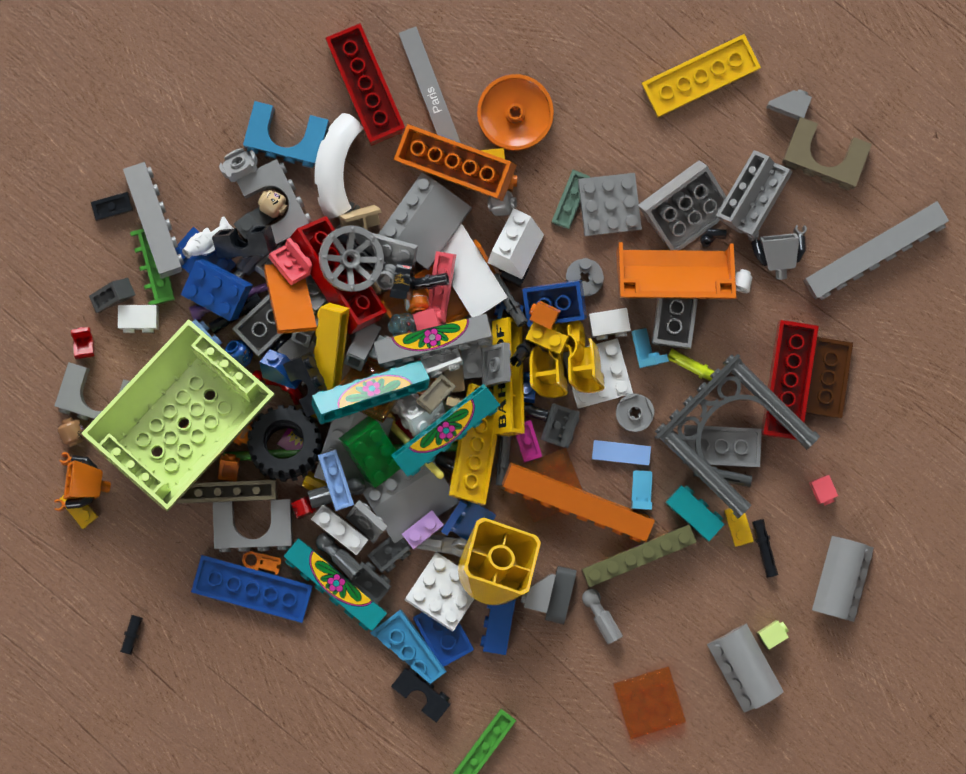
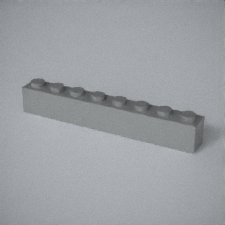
M937 201L803 281L815 300L819 297L823 300L831 295L829 291L835 288L840 290L847 286L846 281L852 278L856 281L864 276L863 271L867 269L873 271L878 268L880 261L886 259L888 262L895 258L897 251L902 249L905 252L913 247L912 243L916 240L922 242L929 238L928 233L933 230L937 233L946 228L945 223L949 220Z

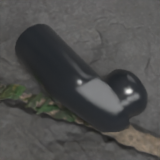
M708 229L701 236L700 242L702 246L709 247L716 238L726 239L727 230Z

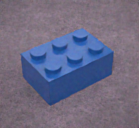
M205 259L195 261L181 295L232 321L239 318L253 284Z
M582 280L525 287L522 289L528 327H531L533 321L529 320L531 317L529 311L533 303L537 304L539 301L561 310L555 323L585 320L587 318Z

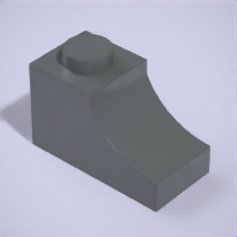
M258 207L241 217L234 223V226L248 242L246 234L253 227L269 225L277 217L272 218L261 212Z
M129 278L110 282L89 295L95 312L99 313L127 301L135 296V292Z

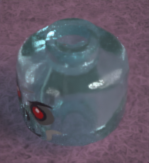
M410 313L394 314L388 323V329L394 337L417 331L413 315Z

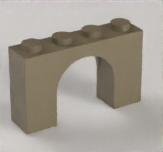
M800 117L796 123L782 163H785V166L789 169L796 170L798 168L803 170L805 175L822 177L821 180L826 183H838L842 189H854L872 144L854 137L841 164L834 167L822 166L814 160L810 151L811 141L818 123Z

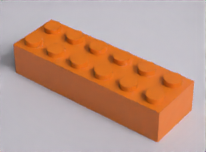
M409 124L405 128L394 157L395 161L501 201L504 200L517 166L511 161Z

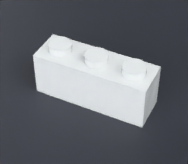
M322 505L311 518L312 521L355 555H358L369 541L367 537L326 505Z

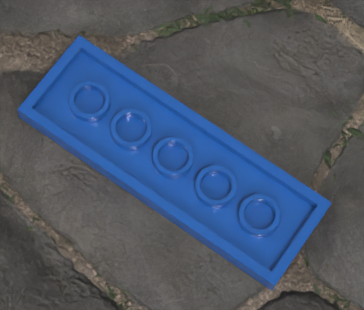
M201 555L191 592L303 623L313 585Z

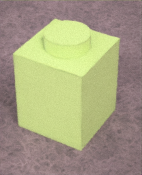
M777 620L757 632L765 647L769 650L789 638L786 634L789 632L783 622L779 623Z

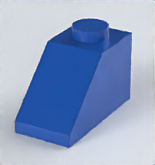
M269 349L259 362L262 377L294 390L302 382V380L290 381L283 366L290 359L284 354Z

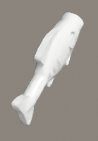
M223 216L218 228L210 232L209 228H205L203 232L196 233L189 239L186 246L182 249L184 256L190 258L192 256L211 254L215 251L212 236L219 230L234 228Z

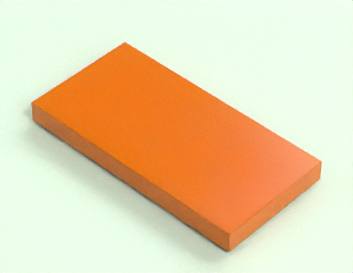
M274 264L264 265V273L277 333L316 331L317 325L306 278L290 285Z

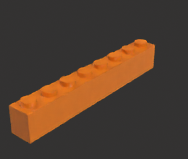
M511 462L502 482L503 487H506L505 491L509 493H521L523 498L530 501L537 499L545 507L551 508L555 506L559 508V512L566 515L570 513L576 514L577 519L585 522L589 519L594 521V525L605 529L606 526L612 528V532L618 535L628 534L630 539L636 542H641V540L647 542L655 522L651 516Z

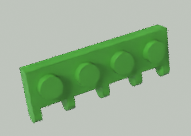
M144 229L130 232L131 236L138 235L141 247L134 250L135 253L143 252L146 265L139 267L140 271H148L151 283L144 285V289L152 288L155 300L148 302V304L157 305L175 300L170 277L160 278Z

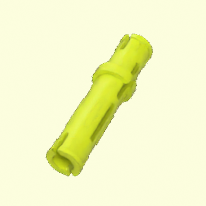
M673 348L668 355V359L671 362L699 375L698 378L712 380L710 375L714 370L708 368L707 364L703 365L677 352Z

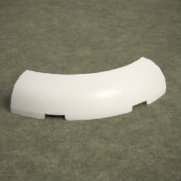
M342 113L328 128L329 131L325 139L320 143L315 162V184H317L319 193L318 202L324 216H327L328 219L338 217L351 209L344 188V163L351 143L364 128L355 117L346 113Z

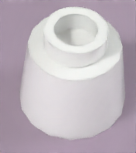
M744 269L736 272V291L742 293L750 292L753 278L751 272Z

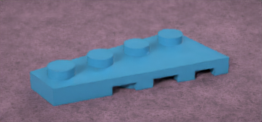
M402 610L396 612L370 632L388 649L390 648L397 654L401 660L410 665L428 683L432 684L447 672Z

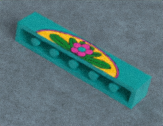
M421 360L409 362L404 366L394 367L380 374L375 373L370 377L361 380L357 379L346 385H338L327 391H319L312 395V407L320 424L427 390L430 378Z
M483 384L391 456L407 477L413 476L421 470L420 467L425 463L429 464L434 461L439 452L448 450L452 446V442L465 437L470 428L478 427L483 422V418L496 413L500 404Z
M300 538L284 555L286 558L285 563L293 569L297 567L301 571L300 575L305 580L309 581L311 579L316 583L314 587L322 594L324 592L331 596L329 600L336 606L342 605L345 608L343 612L353 619L355 616L360 621L358 624L364 630L368 631L370 629L373 631L388 613Z

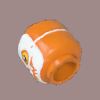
M425 289L414 290L412 300L404 299L405 310L411 313V315L427 310L429 308L428 292Z

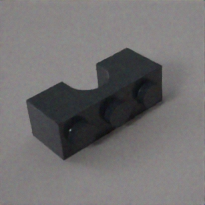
M271 225L253 227L246 234L248 242L239 237L237 228L219 230L212 236L217 258L230 260L242 256V258H249L253 255H259L260 257L268 256L276 247Z
M308 352L283 364L291 382L302 380L308 387L307 395L299 399L306 417L315 414L312 407V395L319 391H327L324 378L317 368L316 360L311 352Z
M405 667L391 687L404 698H407L413 691H422L426 695L427 703L421 711L437 723L451 705L449 702L450 697L442 691L438 693L433 689L435 687L433 684L428 683L426 680H421L417 672L412 668L408 669Z

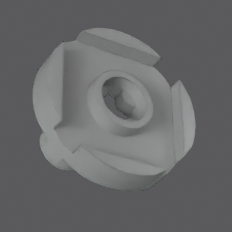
M240 148L227 154L224 157L223 165L222 163L219 165L223 176L228 178L230 182H236L241 177L256 172L258 169L256 166L258 159L253 150L247 152Z
M588 258L574 261L567 269L566 282L580 280L581 273H588L589 282H582L584 297L596 294L602 287L604 280L602 268L598 263Z
M636 393L623 397L616 407V419L620 426L627 431L639 432L646 429L654 417V407L651 401L643 395ZM635 407L636 410H640L638 418L630 416L631 408Z

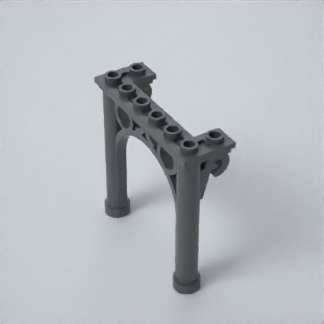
M731 354L723 362L725 366L722 370L717 368L710 375L712 380L708 384L703 382L696 389L699 393L694 398L690 395L682 403L685 407L680 412L676 409L669 416L671 421L667 425L662 423L655 430L657 433L655 438L663 441L733 511V514L740 518L751 507V504L707 462L701 449L702 431L713 412L731 401L751 400L762 405L806 450L820 438V435L816 431L813 432L742 362L739 354L735 356ZM731 372L735 377H732V376L726 377V376ZM729 380L734 381L737 385L734 396H725L721 392L722 386ZM741 383H742L754 396H752V395H740ZM717 386V393L723 400H706L705 397ZM698 404L702 408L701 422L696 417H687ZM707 406H713L707 412ZM689 420L696 422L697 433L692 436H685L681 430L682 426ZM677 425L678 434L673 430ZM696 439L697 453L684 440Z

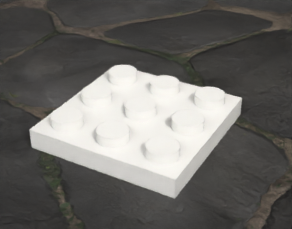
M618 338L596 344L600 354L601 372L604 374V390L595 393H583L577 391L571 385L577 409L633 394ZM570 352L564 353V362L567 369V373L568 357L570 356Z
M438 552L434 554L405 598L406 602L452 632L474 600L460 583L458 566Z

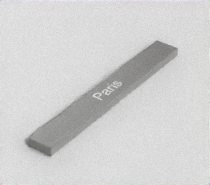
M417 27L400 32L401 42L437 135L461 143Z

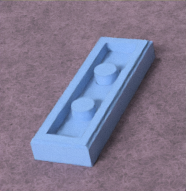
M594 440L592 459L649 466L651 446Z
M337 450L318 455L335 511L353 506L354 503Z

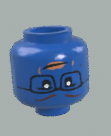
M233 340L225 348V351L243 367L248 366L253 358V351L243 340Z

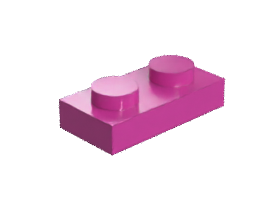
M531 420L524 422L525 433L516 435L524 462L542 457Z

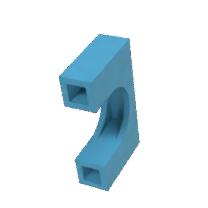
M254 101L243 143L247 152L251 150L255 154L262 152L266 153L265 156L276 159L278 156L284 158L285 162L295 164V161L302 162V166L313 168L320 143L327 135L330 124L329 120L310 115L302 141L293 147H280L271 140L269 134L275 110L274 106Z

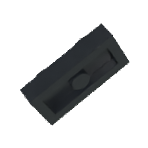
M128 192L91 202L96 221L133 211Z

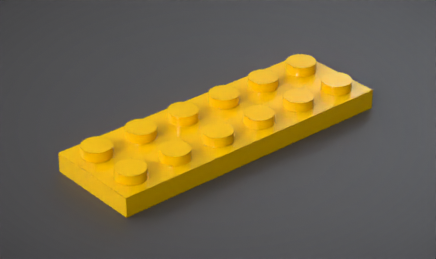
M745 34L654 76L642 82L641 85L659 118L761 69V66Z
M473 383L468 384L466 397L480 386ZM489 389V391L494 396V390ZM494 414L491 416L487 415L482 419L483 422L478 427L470 428L467 431V435L458 440L449 496L479 505H486L498 436L495 435Z

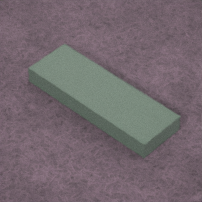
M572 170L551 223L569 230L580 203L578 179L590 178V176Z

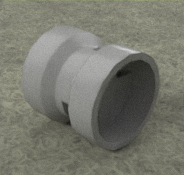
M386 264L383 266L382 272L376 280L379 288L390 290L393 287L395 265Z

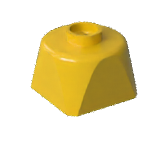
M487 518L477 520L458 565V577L462 587L472 598L488 605L506 604L529 592L541 544L537 535Z

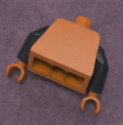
M67 452L61 454L63 457H68L66 461L59 460L63 466H67L63 499H66V502L56 499L55 503H62L60 508H55L56 511L61 512L65 507L67 509L82 508L98 498L100 491L106 493L110 491L111 482L102 480L103 471L98 469L97 465L88 457L76 455L70 457Z

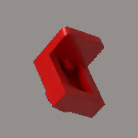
M79 327L71 330L75 359L95 356L94 339L90 328Z

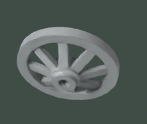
M349 225L335 229L324 239L319 252V264L324 277L331 285L342 291L356 292L364 290L376 282L383 269L384 255L378 239L370 231L359 226ZM344 233H348L346 250L337 238ZM355 234L361 235L366 240L354 250ZM331 243L334 244L340 256L328 255ZM371 244L375 257H360V253ZM348 256L351 259L350 263L347 261ZM328 261L340 262V265L332 273ZM375 263L371 275L359 264ZM344 269H346L348 284L337 279ZM353 269L366 280L360 284H354Z

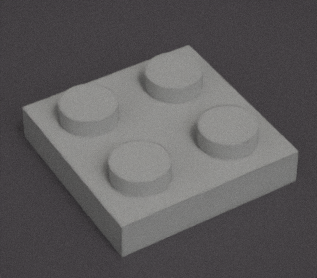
M503 342L482 348V385L491 387L510 382V343Z
M360 500L345 517L373 544L388 527L380 516H376L371 511V508Z

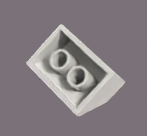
M513 208L492 249L488 264L520 279L523 278L544 236L531 216Z

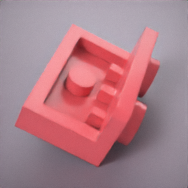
M291 238L286 240L285 246L269 253L268 258L290 285L310 276L312 262L302 253L299 245L294 243Z

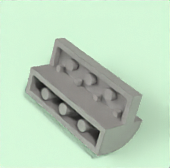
M754 150L716 216L733 230L755 238L793 172L789 168L775 163L770 156Z
M831 537L812 608L813 611L852 622L855 621L874 547L840 537Z
M747 623L707 644L744 713L767 704L784 692Z

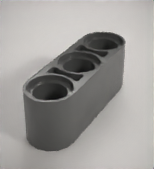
M561 566L557 567L545 617L546 621L564 625L577 570Z

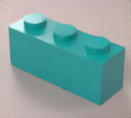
M680 485L665 503L705 540L710 541L725 525L722 522L723 517L716 511L712 513L707 509L709 505L703 499L697 500L693 496L695 492L690 487Z

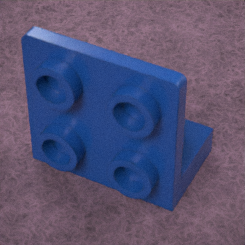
M461 499L441 532L448 535L452 531L468 541L477 520L481 518L494 520L496 514L482 505Z

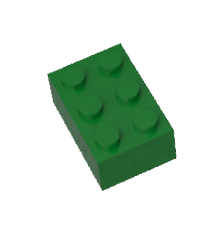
M370 415L338 438L364 479L374 488H377L401 469L391 456L396 452V449L379 422Z

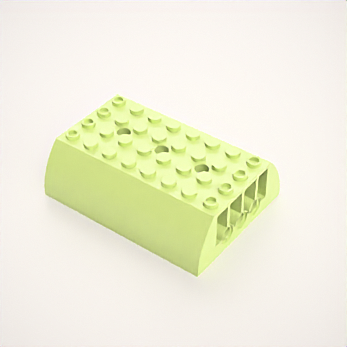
M188 319L81 434L102 456L164 510L169 511L271 401L275 394ZM208 391L215 392V397L212 400L205 398V394ZM180 420H189V425L186 428H180ZM156 447L163 449L162 454L158 457L152 455V451Z

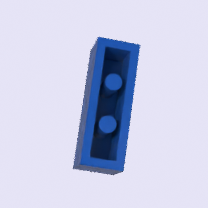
M516 599L502 605L487 604L490 614L485 616L483 626L487 628L486 636L482 635L480 646L484 647V652L506 655Z

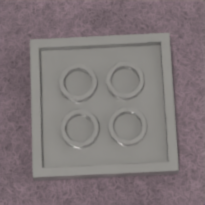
M635 173L578 179L584 237L642 230Z

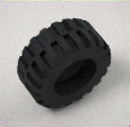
M278 405V409L273 410L271 407L267 409L268 413L265 415L263 413L259 414V420L253 421L251 424L252 430L248 432L249 441H247L251 459L255 467L264 476L268 475L271 480L280 479L281 482H287V479H292L293 482L298 480L297 477L301 475L304 478L308 475L307 471L314 470L316 461L319 462L318 455H320L323 448L319 427L314 422L312 416L306 417L304 410L301 408L296 410L295 406L289 405L288 408H284V405ZM285 428L298 431L303 438V446L295 456L288 459H278L269 453L267 442L273 433Z

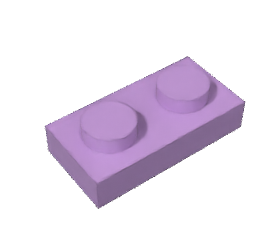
M431 510L403 532L402 536L413 549H416L444 527V525Z

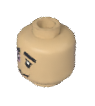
M274 190L264 191L258 201L260 211L272 218L284 215L288 207L285 205L286 197Z

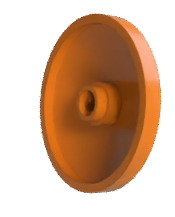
M521 74L505 75L490 83L483 91L477 108L478 123L485 137L495 146L509 151L526 150L540 143L548 134L554 115L551 97L544 86L537 80Z

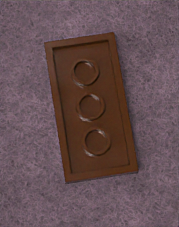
M817 337L806 413L842 419L853 342Z

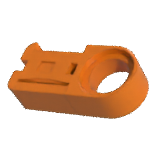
M249 551L243 555L242 562L247 568L260 569L271 573L275 572V575L280 572L282 559ZM249 554H253L257 558V562L252 566L246 562V557Z

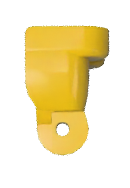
M578 320L562 324L555 323L552 329L568 336L569 340L561 355L548 350L549 352L542 351L539 346H535L530 354V386L540 396L546 398H558L567 395L568 382L564 377V352L569 351V383L577 391L583 393H595L604 390L605 382L604 374L601 372L599 350L591 338L588 339L590 346L585 347V331L582 322Z

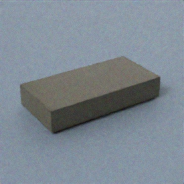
M441 374L416 402L431 414L456 386Z

